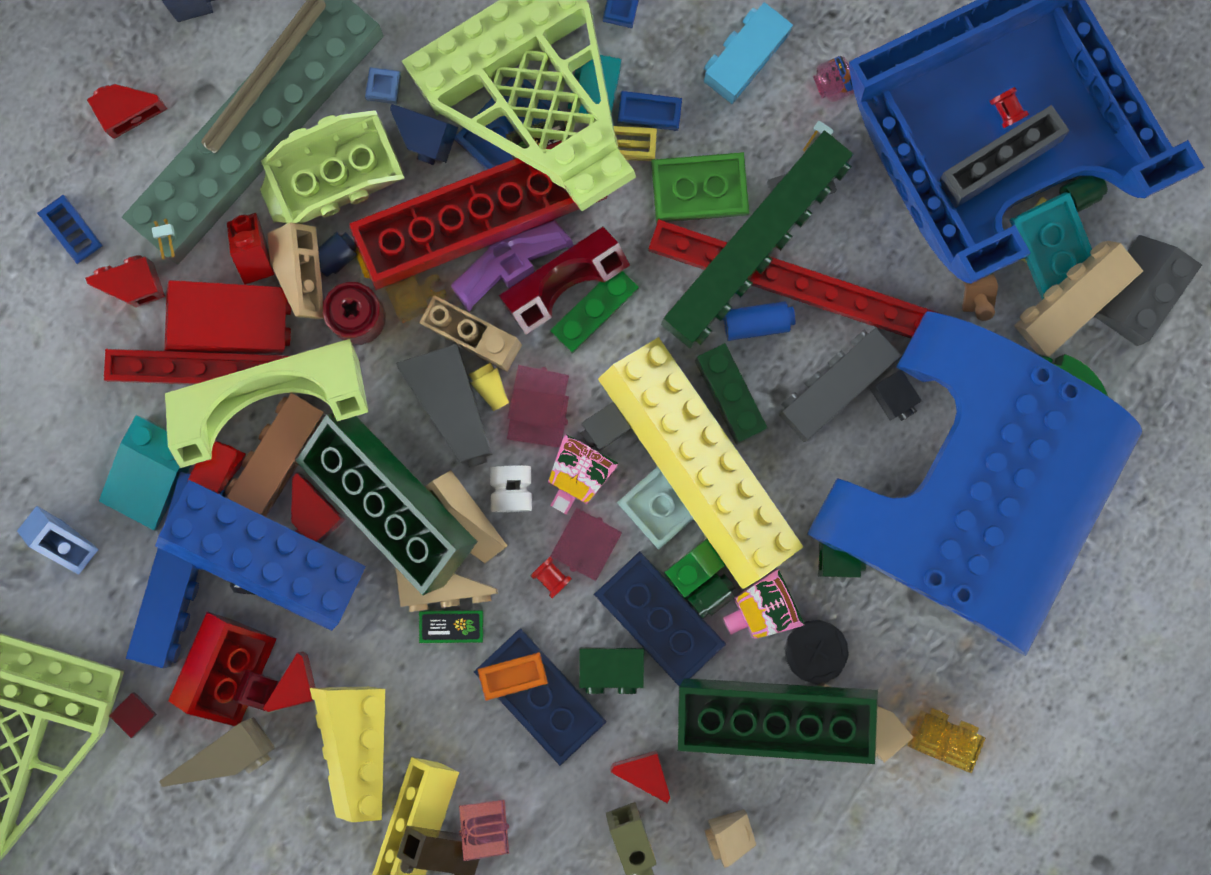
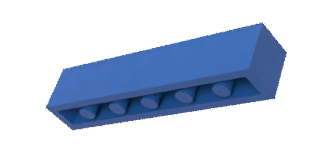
M179 473L166 521L187 484L190 476L188 473ZM222 490L219 495L225 497V490ZM160 548L157 549L126 659L159 668L171 667L172 662L176 663L181 651V644H178L181 631L185 632L189 624L190 613H187L190 600L194 601L199 589V583L196 582L199 569H203Z

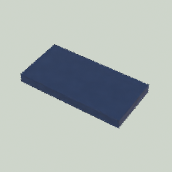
M640 551L594 593L595 597L678 686H680L684 678H692L726 645L719 635Z
M520 628L477 669L540 652L548 684L501 696L498 699L558 765L561 766L607 721ZM476 669L474 673L479 677L478 670Z

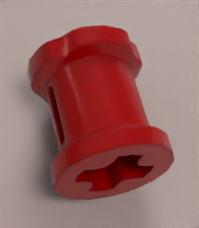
M1016 87L989 101L991 105L996 106L1004 122L1001 124L1003 128L1030 115L1028 110H1023L1015 95L1017 92Z
M551 557L546 559L530 575L532 579L537 578L550 591L549 596L552 599L572 580L570 576H565L553 564Z

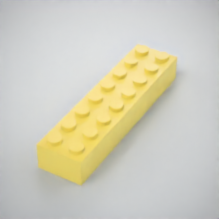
M659 337L613 364L598 378L742 589L766 576L803 548L797 536Z

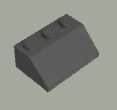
M1142 235L1135 239L1128 249V253L1141 267L1143 272L1094 316L1136 346L1151 340L1202 266L1201 263L1178 247Z

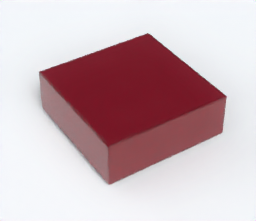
M246 670L233 700L237 703L265 711L263 707L273 693L278 681L274 678Z
M133 692L109 717L130 738H134L157 714Z

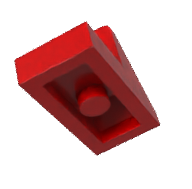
M214 441L212 459L196 463L188 480L219 494L242 466L246 453L219 441Z

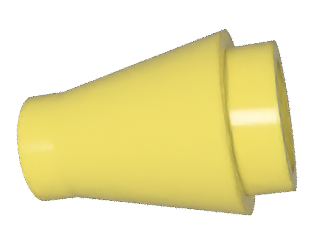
M491 362L469 374L472 380L470 384L490 405L492 411L509 403L498 369H494Z

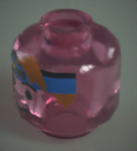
M838 56L818 65L816 69L817 74L813 78L822 99L826 97L830 102H836L854 94L849 63L844 56Z

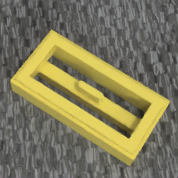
M614 126L615 135L650 137V141L617 140L618 147L649 149V152L619 150L626 160L651 161L655 159L657 128Z

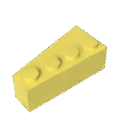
M369 686L310 688L311 697L315 700L317 710L315 715L317 727L321 729L324 744L322 747L323 757L327 760L330 774L328 781L335 816L349 822L382 820L385 689Z

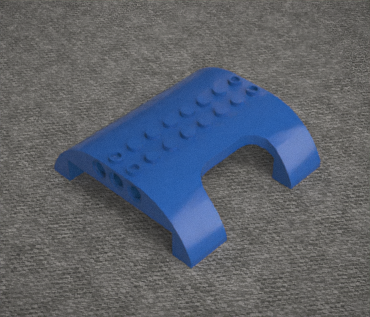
M975 0L849 61L850 77L857 105L869 137L883 166L931 249L949 271L966 283L972 284L1031 254L1015 225L1005 230L1003 229L1002 217L1013 206L1068 179L1078 176H1095L1107 180L1128 195L1145 199L1205 168L1189 140L1172 147L1086 0ZM1016 87L1017 92L1015 95L1023 110H1028L1030 115L1003 128L1001 125L1004 122L996 106L991 105L989 101ZM1052 105L1070 130L1063 141L955 208L939 181L943 172Z
M927 311L897 365V368L921 382H938L947 388L955 399L957 413L953 426L927 475L914 492L898 498L879 495L866 488L837 478L807 535L834 550L848 553L998 637L996 641L1026 656L1142 434V428L1138 421L1117 402L1023 346L970 322Z

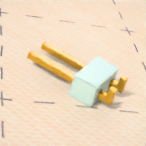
M164 219L165 225L159 226L158 222L154 221L156 227L152 228L153 238L159 241L162 260L165 259L161 238L168 237L172 258L175 257L171 236H175L173 225L168 224L167 219Z

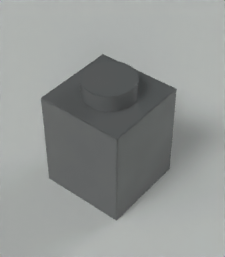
M614 402L583 421L582 427L584 431L580 434L589 447L596 446L601 451L629 432L631 427Z

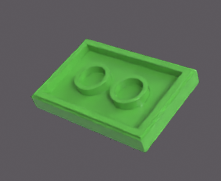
M744 152L651 160L656 223L658 219L665 222L749 215Z

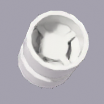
M531 466L490 467V485L495 488V492L491 494V512L532 511V493L527 491V487L531 485ZM515 482L516 490H506L507 483Z

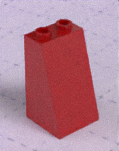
M169 280L166 290L164 351L282 354L285 346H290L291 328L285 327L286 315H291L292 308L282 287Z

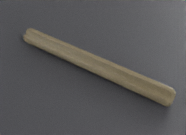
M306 0L201 141L204 147L213 153L218 152L325 9L326 4L324 0Z

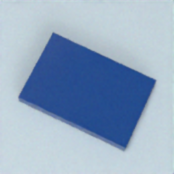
M510 78L504 86L513 87L516 78ZM527 79L523 80L521 88L534 89L535 86ZM503 96L508 103L510 96ZM518 97L516 107L528 108L531 98ZM493 98L475 116L495 104ZM539 99L536 109L549 110L552 102ZM501 116L485 126L513 143V137L518 135L505 116ZM517 116L523 124L525 117ZM533 118L531 128L544 126L546 119ZM464 127L455 136L454 140L486 170L516 159L515 156Z

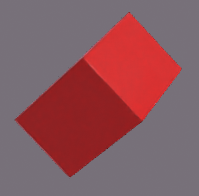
M302 651L295 655L263 707L264 710L271 712L314 701L311 697L310 688L316 687L308 654Z
M656 750L612 764L610 768L611 773L668 804L670 794Z

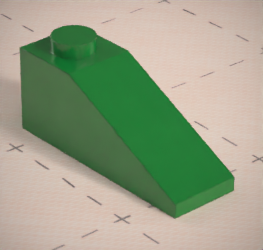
M706 538L665 570L664 573L682 597H686L723 568L725 564Z

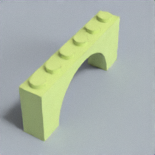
M343 340L165 393L168 448L179 467L183 468L212 459L214 441L227 421L246 406L272 395L304 393L315 396L331 407L337 421L368 413L360 362L351 340Z

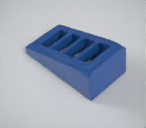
M61 195L37 212L76 264H79L103 247L102 243L65 195ZM66 208L68 213L54 222L51 217ZM71 218L76 221L75 224L63 232L59 229L60 226ZM79 228L84 231V233L71 242L66 238ZM89 238L92 243L77 253L74 247Z

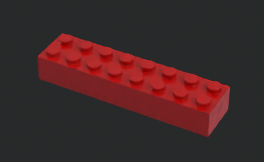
M562 141L551 144L546 149H552L562 143ZM516 158L349 223L373 286L375 290H378L577 211L579 207L566 189L552 182L545 173ZM608 195L603 199L599 200L598 202L607 199Z

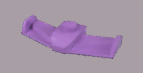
M553 220L490 245L488 250L451 284V287L465 309L470 312L473 309L472 306L500 279L508 288H511L535 272L530 262L531 260L566 247L568 249L574 246L572 239L557 221Z

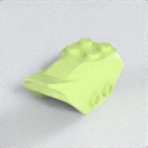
M375 110L344 114L337 117L334 115L324 117L317 122L318 125L310 129L301 128L291 132L289 138L281 141L261 160L265 170V178L260 191L273 222L303 224L321 215L322 217H329L338 213L341 206L350 202L351 204L364 202L369 198L370 194L404 179L399 159Z

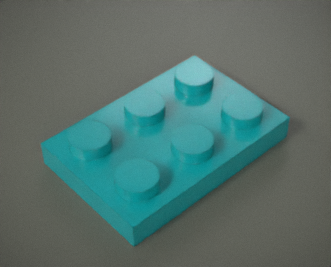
M1065 192L1009 219L1011 226H1016L1031 252L1029 256L1025 257V260L1042 300L1044 299V293L1050 287L1056 284L1059 285L1068 277L1067 272L1073 266L1083 263L1091 256L1092 247L1070 193Z

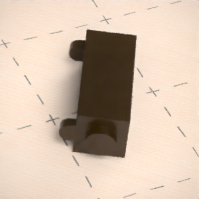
M408 825L406 826L397 854V858L402 860L401 871L409 874L416 868L452 873L454 875H475L480 857L464 860L462 834ZM466 836V842L468 844H482L476 840H474L473 843V839L469 836Z

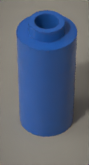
M786 301L731 309L723 319L727 341L790 332L791 325L796 324L793 306L788 307Z

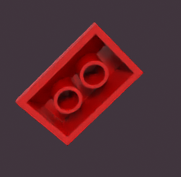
M206 612L168 701L186 714L237 726L241 723L248 707L233 700L246 670L262 674L277 638L233 619Z

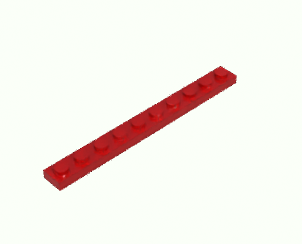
M658 219L648 251L705 270L728 242ZM770 257L773 261L762 274L756 271L749 279L754 287L910 339L913 337L925 312H936Z

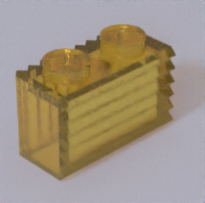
M931 708L930 713L921 710L911 734L914 738L907 743V746L972 773L986 737L977 734L979 727L962 720L959 726L948 722L950 715Z

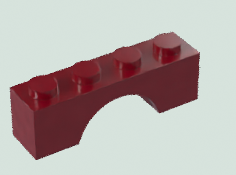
M602 226L500 294L499 297L512 318L527 335L552 318L554 303L568 288L590 280L605 283L629 267L630 263L619 243Z

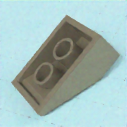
M253 717L239 723L161 779L159 783L162 787L232 776L244 770L250 774L271 760L268 753L273 751L275 747Z

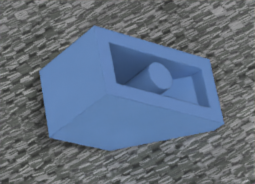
M38 506L35 507L17 530L28 547L78 575L99 550L64 521Z

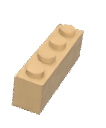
M1104 241L1096 245L1091 250V256L1087 260L1073 266L1067 272L1068 277L1059 285L1056 284L1050 287L1044 293L1043 300L1036 306L1027 308L1020 315L1021 320L1014 327L1036 353L1046 357L1051 356L1143 272L1121 243Z

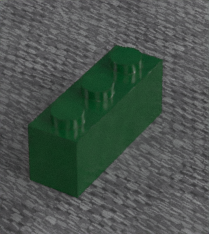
M726 343L697 356L695 363L735 444H740L768 429Z

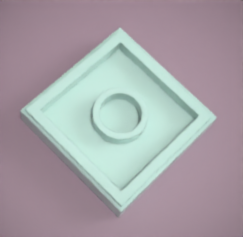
M658 466L617 502L658 550L694 519Z

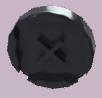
M822 620L805 621V625L794 628L788 635L784 647L785 660L791 672L801 680L813 684L827 683L838 677L843 671L842 669L845 667L849 656L848 643L843 633L831 623Z

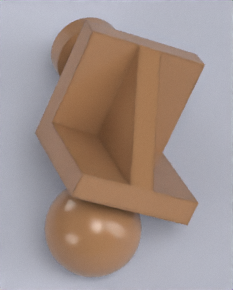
M994 273L972 284L963 281L965 286L962 304L963 312L975 311L976 317L980 321L992 319L995 315L994 308L998 290V283Z

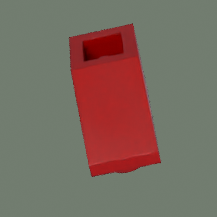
M257 213L239 215L232 221L227 222L230 255L244 285L273 276L274 270L270 264L269 248Z
M141 255L129 257L123 261L124 264L114 268L112 266L98 268L93 272L94 275L85 278L87 284L134 307H139L165 297L154 263Z

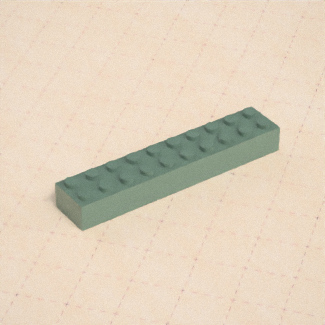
M324 0L326 4L325 9L218 152H211L203 146L201 141L246 80L123 214L122 218L158 250H160L159 241L153 238L152 228L156 227L154 221H157L158 225L162 226L165 225L164 219H167L168 224L173 225L175 236H171L175 257L172 258L168 237L161 238L164 255L178 265L259 176L264 170L261 160L281 141L289 138L291 132L301 129L384 37L380 25L353 1Z

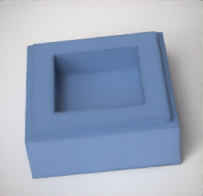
M369 67L365 93L366 100L397 104L401 72Z

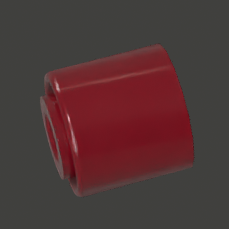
M345 282L336 285L328 292L323 302V316L326 325L341 340L350 339L352 344L363 345L377 338L385 326L386 312L383 303L368 286L360 282ZM355 302L358 303L356 309L359 311V314L356 317L350 315L346 318L347 311L344 309L345 305L348 303L352 306Z

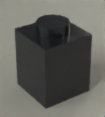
M902 370L897 371L870 389L889 420L899 417L901 421L905 420L917 412L914 406L922 401Z

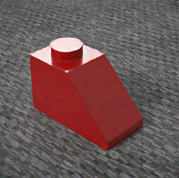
M117 84L102 86L94 91L93 96L87 99L102 128L113 139L167 110L166 105L157 95Z
M296 473L292 477L291 523L297 528L295 532L321 544L346 519L303 474Z

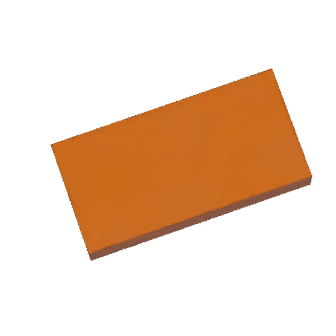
M540 652L477 669L486 701L548 684Z

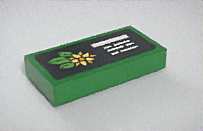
M483 610L419 611V643H483Z

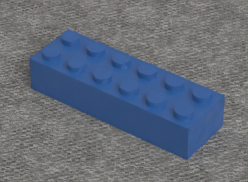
M188 480L155 544V547L331 631L339 624L366 567L191 480Z

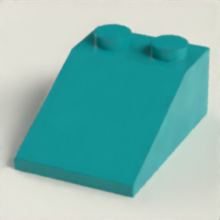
M138 415L134 417L119 445L99 502L156 531L171 504L179 473H187L191 467L189 465L180 468L168 448L167 429Z

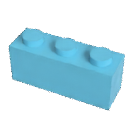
M765 2L758 10L753 7L748 12L742 22L745 26L739 33L733 31L723 44L726 49L719 57L714 54L704 67V70L707 71L704 83L731 104L737 100L791 33L793 24Z

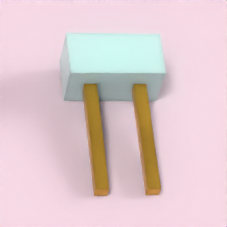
M818 121L813 128L815 132L803 151L807 149L817 132L821 134L825 130L832 135L834 130Z

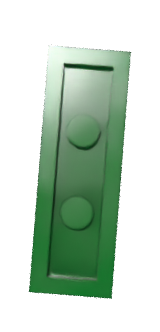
M623 271L605 283L600 281L550 332L573 354L639 287Z

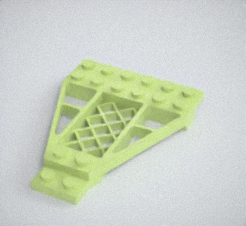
M499 0L402 60L405 69L420 89L436 116L439 114L443 115L545 173L552 182L566 189L581 211H584L636 178L633 168L618 148L593 15L587 0ZM587 23L591 45L568 59H561L551 45ZM592 59L594 60L601 97L599 104H595L572 74L574 70ZM529 61H541L540 70L527 69ZM550 63L557 72L548 71ZM503 77L516 78L513 87L501 86ZM523 80H536L534 89L521 88ZM544 81L557 82L555 91L542 90ZM565 83L573 93L563 92ZM485 87L495 101L493 106L472 119L451 108ZM503 96H510L508 103ZM518 97L531 98L529 107H516ZM539 99L551 100L550 109H536ZM560 101L573 103L571 112L557 111ZM581 104L589 114L578 113ZM505 116L528 148L524 149L485 126L499 117ZM517 116L525 117L523 124ZM533 118L546 119L544 129L531 128ZM554 120L567 121L565 131L552 130ZM575 123L589 124V126L578 133L573 132ZM532 137L541 138L539 146ZM549 139L562 141V143L554 148L546 149Z
M0 633V705L17 710L5 718L0 710V728L7 740V743L0 746V751L10 746L18 763L7 769H4L0 761V780L8 793L0 798V803L9 798L4 816L2 817L0 813V861L105 733L110 718L109 715L112 712L125 670ZM29 714L36 716L34 723L32 722ZM20 715L28 731L14 738L7 722ZM49 720L91 733L90 738L65 768L51 765L38 759V752ZM29 736L23 754L17 742ZM19 767L14 785H12L7 773ZM36 768L56 774V780L22 822L17 825L16 820L33 769Z

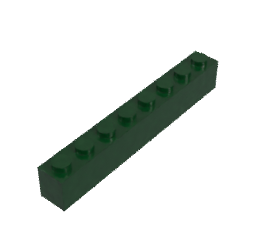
M824 130L665 315L661 325L690 349L696 342L702 345L712 333L709 326L717 318L721 322L733 308L729 304L736 295L741 298L753 284L749 279L757 271L762 274L773 261L769 257L776 248L781 251L793 237L789 232L797 224L801 228L812 215V212L809 210L816 201L821 204L831 193L832 189L829 185L836 178L841 181L849 172L852 166L848 163L854 153Z

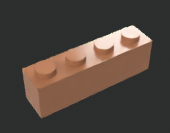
M293 393L288 398L285 396L281 399L275 410V413L278 414L272 424L268 423L263 428L258 438L261 441L255 452L251 450L242 463L244 470L238 479L233 478L225 490V494L228 495L226 498L264 517H267L299 465L296 459L326 416L325 412Z

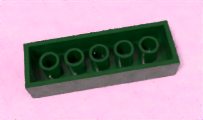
M334 413L326 414L296 459V462L422 596L444 587L478 542L357 416L337 421Z
M684 678L679 686L678 751L875 764L878 690Z

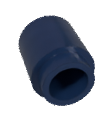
M336 231L318 247L320 271L326 277H329L332 273L337 274L358 255L354 250L357 248V245L347 232L341 235Z

